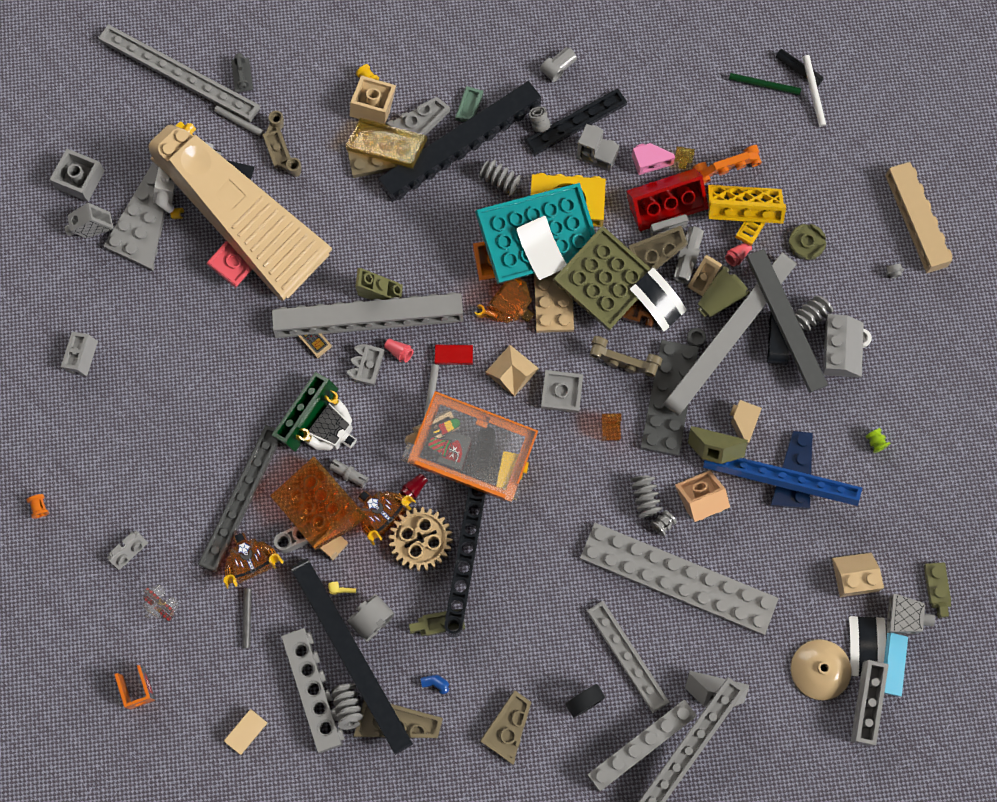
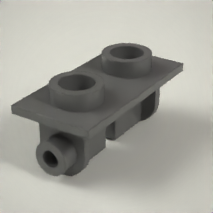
M237 53L234 60H231L235 92L253 90L249 57L245 58L241 53Z

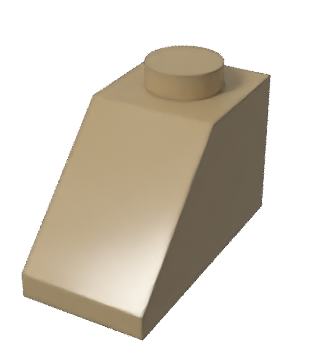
M740 400L737 405H733L730 415L733 416L731 423L738 438L748 440V446L762 408Z

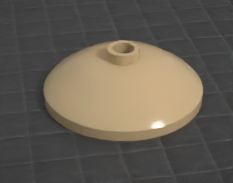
M812 640L803 644L795 652L791 661V676L798 690L805 696L815 700H830L839 696L847 688L851 679V664L846 653L835 643L827 640ZM821 665H825L827 667L826 672H823L821 670Z

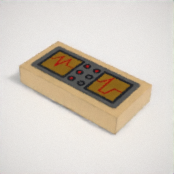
M322 334L298 336L317 359L332 347Z

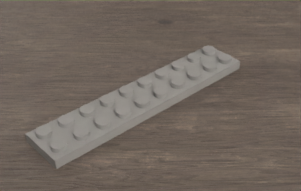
M594 523L580 557V560L763 636L766 634L779 599L597 523Z

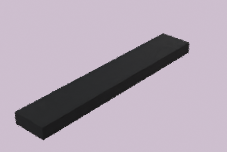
M617 88L555 122L548 130L537 132L526 138L525 143L533 155L536 156L583 130L586 124L592 125L626 106L627 101Z

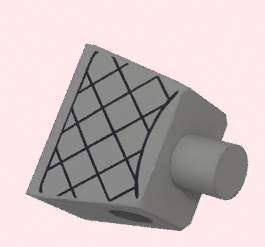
M86 203L68 214L69 225L65 226V232L68 236L77 234L84 238H90L114 229L110 212L90 203Z
M893 594L889 597L886 634H919L923 631V625L934 626L935 615L925 613L924 603L898 594Z

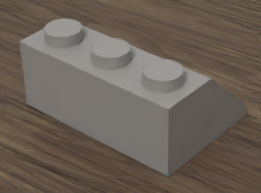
M827 315L824 333L823 375L862 378L863 322L848 315Z

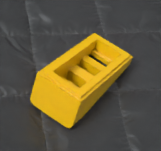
M744 221L735 238L752 246L766 223Z

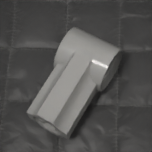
M566 47L553 59L548 58L544 61L540 70L552 82H555L562 76L564 70L577 60V57L571 48Z

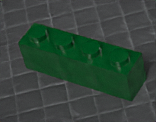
M315 372L272 436L282 445L296 452L303 440H297L296 435L302 438L304 436V433L299 429H307L309 431L329 404L324 396L326 395L329 400L332 399L333 394L330 390L337 392L338 388L330 379Z

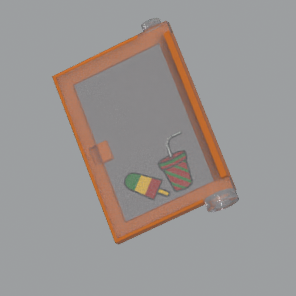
M435 391L414 444L407 443L401 460L512 503V500H517L521 489L517 487L538 430Z

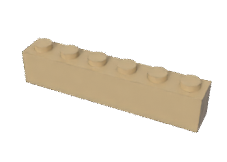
M910 162L889 168L885 175L926 273L948 267L952 262V253L946 247L944 234L940 233L938 220L931 212V204L925 198L924 188L921 183L919 184L916 169L912 167Z

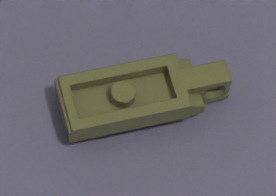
M945 562L925 564L924 572L929 603L932 604V608H936L938 618L949 617L948 607H951V596Z
M447 611L423 615V617L418 618L417 623L409 624L410 634L421 633V636H431L446 633L445 618ZM450 623L448 629L450 631H457L459 625L457 623Z

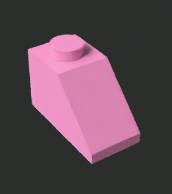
M651 143L646 145L639 144L632 151V159L639 175L674 164L675 155Z

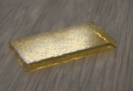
M360 118L345 147L346 150L413 168L427 141V136Z

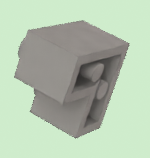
M586 124L578 141L576 158L611 171L620 145L612 140L603 139L604 130H601L598 126Z

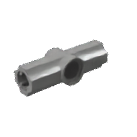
M693 226L688 228L686 234L688 245L680 250L678 256V265L676 266L673 279L682 284L689 283L693 267L696 265L700 252L699 246L704 231L699 227Z

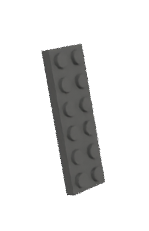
M661 340L658 356L663 360L653 380L641 450L679 456L688 405L677 416L663 403L696 362L699 347Z

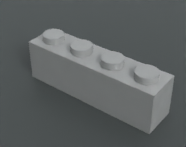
M872 660L863 662L850 741L852 743L870 747L877 744L889 664Z

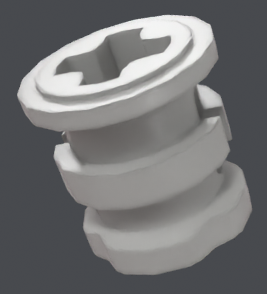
M667 510L662 512V516L659 515L656 518V522L651 521L650 523L652 528L663 537L666 535L665 531H669L672 528L671 525L677 523L674 516Z

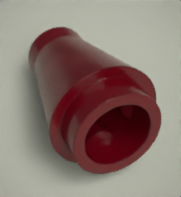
M419 473L415 478L401 486L400 494L404 498L409 495L416 500L422 488L428 482L427 478Z

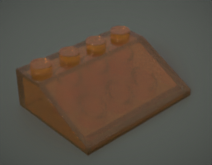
M314 456L270 495L315 550L352 530L367 516Z

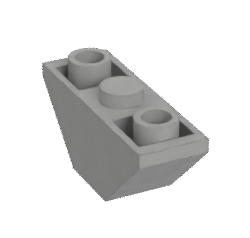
M689 671L685 689L703 706L707 707L726 679ZM736 682L745 691L734 707L745 702L749 685Z

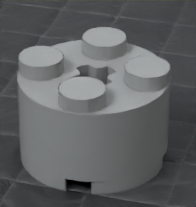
M374 594L367 602L364 601L357 608L359 612L357 614L354 613L347 622L363 639L369 641L378 634L382 627L384 628L390 622L395 613L377 594Z

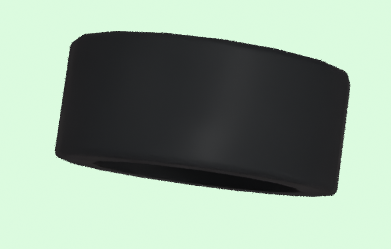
M595 684L573 697L565 705L572 717L575 718L600 703L606 697L598 684Z

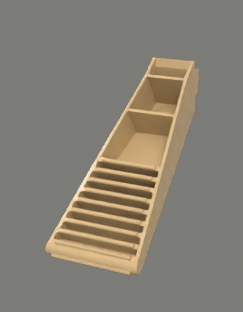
M168 125L149 143V152L152 155L150 159L171 178L281 301L289 298L329 257L332 248L197 135L193 136L185 129Z

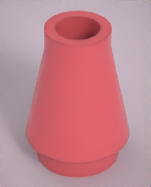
M743 242L728 250L725 255L727 263L733 267L740 265L749 251L752 250V246Z
M390 338L384 345V348L400 362H408L413 355V349H411L410 345L394 341Z

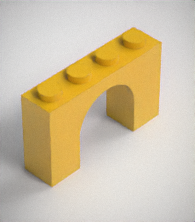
M544 173L532 174L531 195L580 183L593 226H603L605 178L599 176L587 178L581 175L570 177L562 174L554 176Z

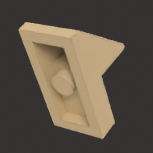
M706 255L687 287L703 296L721 269L722 264Z

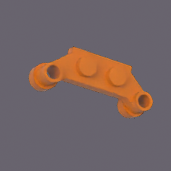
M752 145L744 149V153L715 162L710 166H707L706 162H701L693 166L692 169L695 168L703 175L705 184L711 181L710 177L713 175H725L731 169L736 168V170L746 167V164L756 167L762 161L759 156L758 146Z

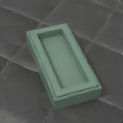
M466 86L455 120L466 122L477 114L484 94L483 90Z

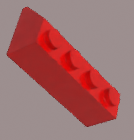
M695 168L626 191L629 207L639 231L649 229L652 224L684 214L688 216L709 209L703 175Z

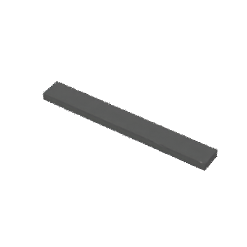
M762 249L748 254L746 259L808 392L811 393L828 386L765 250Z
M265 425L198 563L199 566L215 573L218 572L280 443L272 436L275 428Z

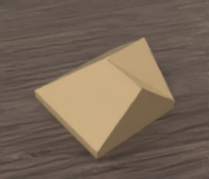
M509 345L485 373L512 396H515L539 368Z

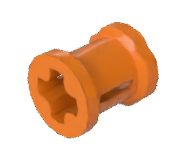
M37 494L26 499L27 503H30L31 517L33 519L49 514V510L46 509L43 501L45 498L44 494Z

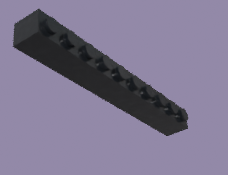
M527 81L379 177L381 188L392 202L396 199H402L407 192L417 189L425 180H431L439 171L448 169L454 161L463 159L471 150H477L482 143L492 140L500 131H506L511 124L521 121L530 110L541 105L540 94Z

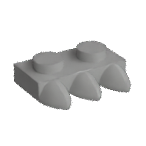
M367 344L357 345L354 349L362 356L351 358V362L359 368L350 369L347 373L356 382L375 386L385 350Z

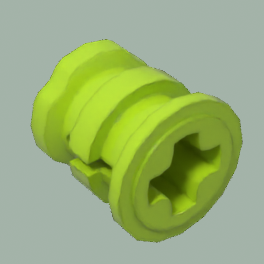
M881 428L865 436L866 439L870 440V446L874 447L873 453L880 452L891 444L885 441L886 437L881 434Z

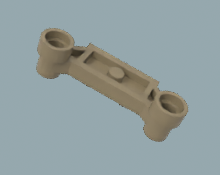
M277 110L272 111L268 117L270 122L268 129L262 135L275 168L279 167L290 173L293 177H298L301 174L302 166L299 159L290 157L281 133V129L284 126L283 114Z
M600 336L593 337L589 355L596 359L601 358L611 367H621L632 374L644 373L647 376L655 377L657 369L661 366L663 359L657 355L648 354L646 361H642L606 349L607 339Z

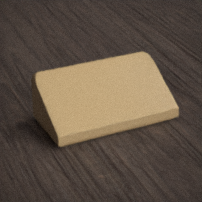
M250 709L226 737L224 742L242 755L268 723Z

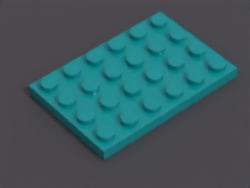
M580 183L475 211L497 284L535 274L518 236V227L546 216L553 238L566 264L595 234Z

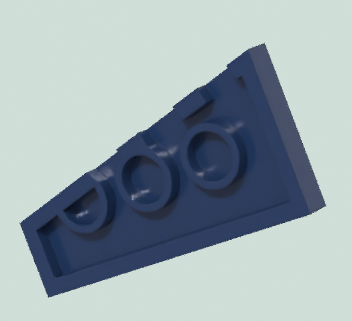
M792 432L782 468L811 475L813 433ZM776 486L770 506L809 510L811 494Z

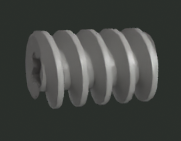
M495 159L491 163L488 160L483 165L479 177H485L486 182L491 181V185H497V189H503L504 193H509V196H511L519 185L521 175L514 178V171L507 174L508 167L501 170L503 164L500 163L496 167Z
M815 295L813 300H809L807 304H804L801 309L796 311L795 316L802 330L810 331V325L815 327L817 325L816 321L821 322V316L826 318L827 312L832 313L833 308L824 297Z
M643 475L631 478L630 480L635 482L632 484V488L636 489L633 494L635 497H639L635 500V503L640 505L637 507V511L642 512L638 517L646 518L656 515L658 511L662 510V507H656L660 500L654 499V497L659 493L652 491L657 485L650 483L655 480V477Z
M341 684L331 690L337 714L336 718L339 721L338 727L343 730L358 727L360 725L358 721L363 718V715L359 713L361 707L356 706L360 702L359 699H356L358 693L354 691L356 689L355 684Z

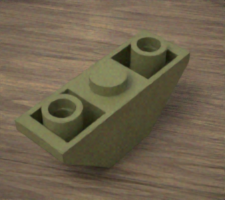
M357 268L356 290L358 296L371 301L373 299L388 300L394 297H402L403 284L365 269Z
M694 426L690 427L688 444L702 459L723 464L745 457L748 440Z

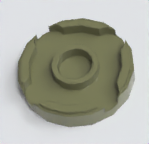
M801 224L791 232L788 242L789 248L799 259L813 260L819 257L825 250L826 236L816 225Z

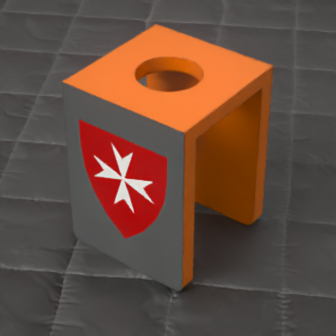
M137 665L146 696L132 702L124 676L119 673L114 674L124 708L131 710L156 700L147 670L142 665Z

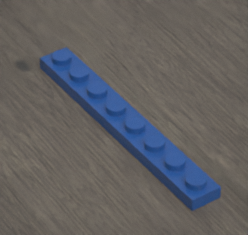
M745 458L723 464L705 460L703 468L855 506H858L862 487Z

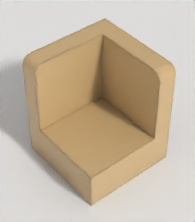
M332 527L316 545L333 561L348 545V542Z

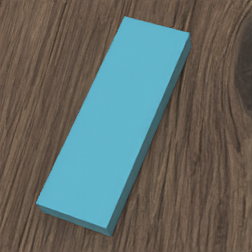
M887 633L884 663L889 664L884 694L902 697L908 644L907 636Z

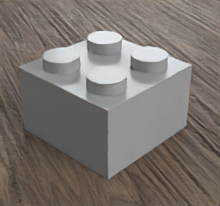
M66 149L50 181L55 189L89 202L105 170L99 161Z

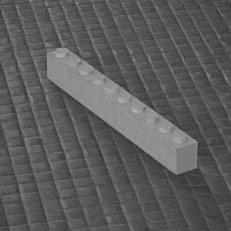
M455 292L445 295L430 294L423 297H394L388 300L373 299L366 302L358 300L353 303L317 304L309 307L303 305L296 308L280 307L272 310L275 338L464 322L461 293Z

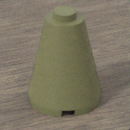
M726 266L720 269L697 304L699 306L697 310L704 317L709 316L711 318L750 293L747 291L746 285L735 274L730 275L728 273L730 269Z

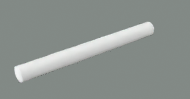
M806 55L802 58L819 127L826 125L810 56Z

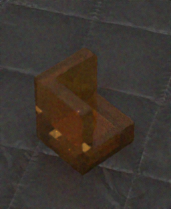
M621 413L602 414L601 441L621 440Z

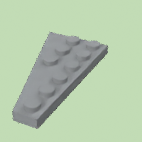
M154 162L103 246L106 250L151 271H154L155 256H157L158 252L157 246L161 237L166 212L156 203H153L154 186L159 168Z

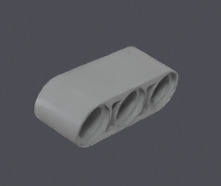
M315 517L277 534L274 538V545L281 553L292 552L323 538L330 530V526L325 518ZM324 523L325 528L322 531H316V525ZM306 531L307 536L304 539H298L297 535L299 532ZM282 539L289 540L286 547L279 546Z

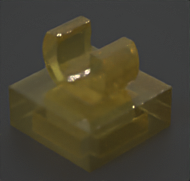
M676 147L674 161L679 162L678 169L686 170L687 163L692 164L695 149Z

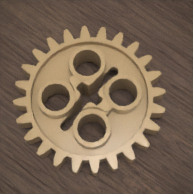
M424 507L421 508L420 512H417L416 508H414L413 514L406 510V517L399 515L401 521H394L397 528H390L391 532L394 533V535L389 536V539L394 541L389 544L391 548H395L392 554H399L396 561L398 562L403 559L402 566L404 567L409 563L410 570L417 566V570L420 572L421 566H424L425 570L428 571V565L430 564L433 568H436V561L442 564L441 556L448 557L445 550L451 551V547L447 544L453 543V540L447 537L452 535V531H446L450 525H443L445 517L438 519L439 512L432 515V509L425 513ZM428 522L431 526L428 530H422L420 525ZM405 531H411L413 533V536L410 539H404L402 537ZM433 531H437L436 534L429 535ZM421 535V537L424 538V542H423V543H421L420 541H417V540H418V538H417L418 536ZM433 539L439 541V545L435 548H431L428 545ZM411 543H413V544L410 545L408 548H405V545H406V544H411ZM414 548H419L422 551L417 557L411 555V551Z

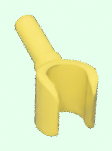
M338 582L328 584L329 593L332 595L343 592L356 593V588H339Z

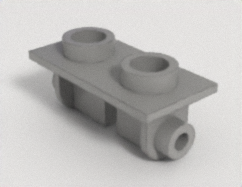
M137 530L134 533L131 532L122 541L125 544L124 547L118 544L108 553V560L118 570L148 544Z

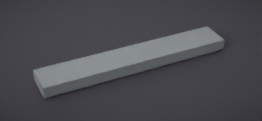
M601 601L587 610L588 616L651 713L653 714L667 705L669 700L605 602Z

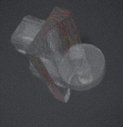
M159 584L151 590L147 587L143 591L145 594L143 597L145 601L143 607L147 610L144 616L147 619L152 616L156 619L163 616L169 622L173 618L179 602L174 597H170L164 602L161 598L165 595V590Z

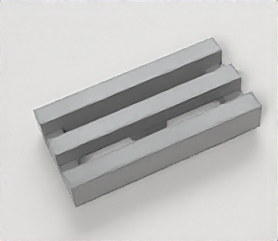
M684 214L652 224L650 228L651 237L678 226L686 228L689 221L687 215Z

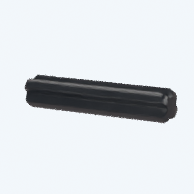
M780 49L776 58L807 79L804 63L785 50ZM813 70L816 84L819 86L824 77Z

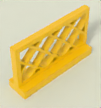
M708 185L709 219L784 223L786 204L783 202L782 189Z

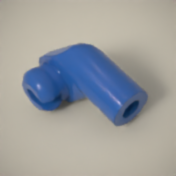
M432 675L421 678L422 688L435 686L440 694L449 692V683L441 676Z

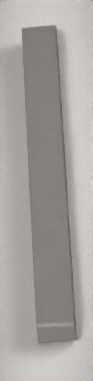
M783 252L772 264L780 284L783 283L797 264ZM758 283L663 403L677 416L686 408L767 303Z

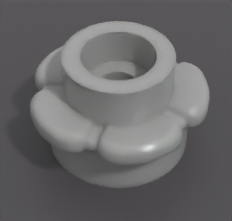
M894 264L886 268V275L890 276L891 279L902 276V272L905 269L902 268L901 264Z

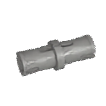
M337 459L333 460L334 464L331 463L329 470L343 476V479L346 481L350 480L361 488L365 487L364 483L368 482L369 477L355 471V468L352 466L348 467L337 461Z

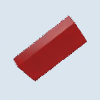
M435 345V365H473V345Z

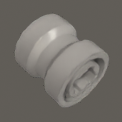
M535 107L529 112L535 132H544L551 126L545 107Z

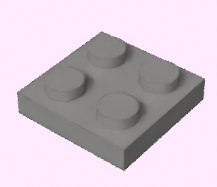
M545 370L541 408L579 413L583 374Z

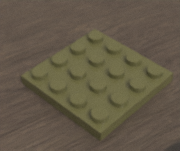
M602 226L552 281L610 331L638 300L630 288L648 273L651 268Z

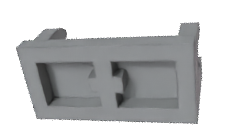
M72 332L61 368L72 374L77 372L87 377L98 341L89 334Z

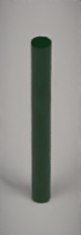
M730 73L729 80L795 95H800L801 88L734 73Z

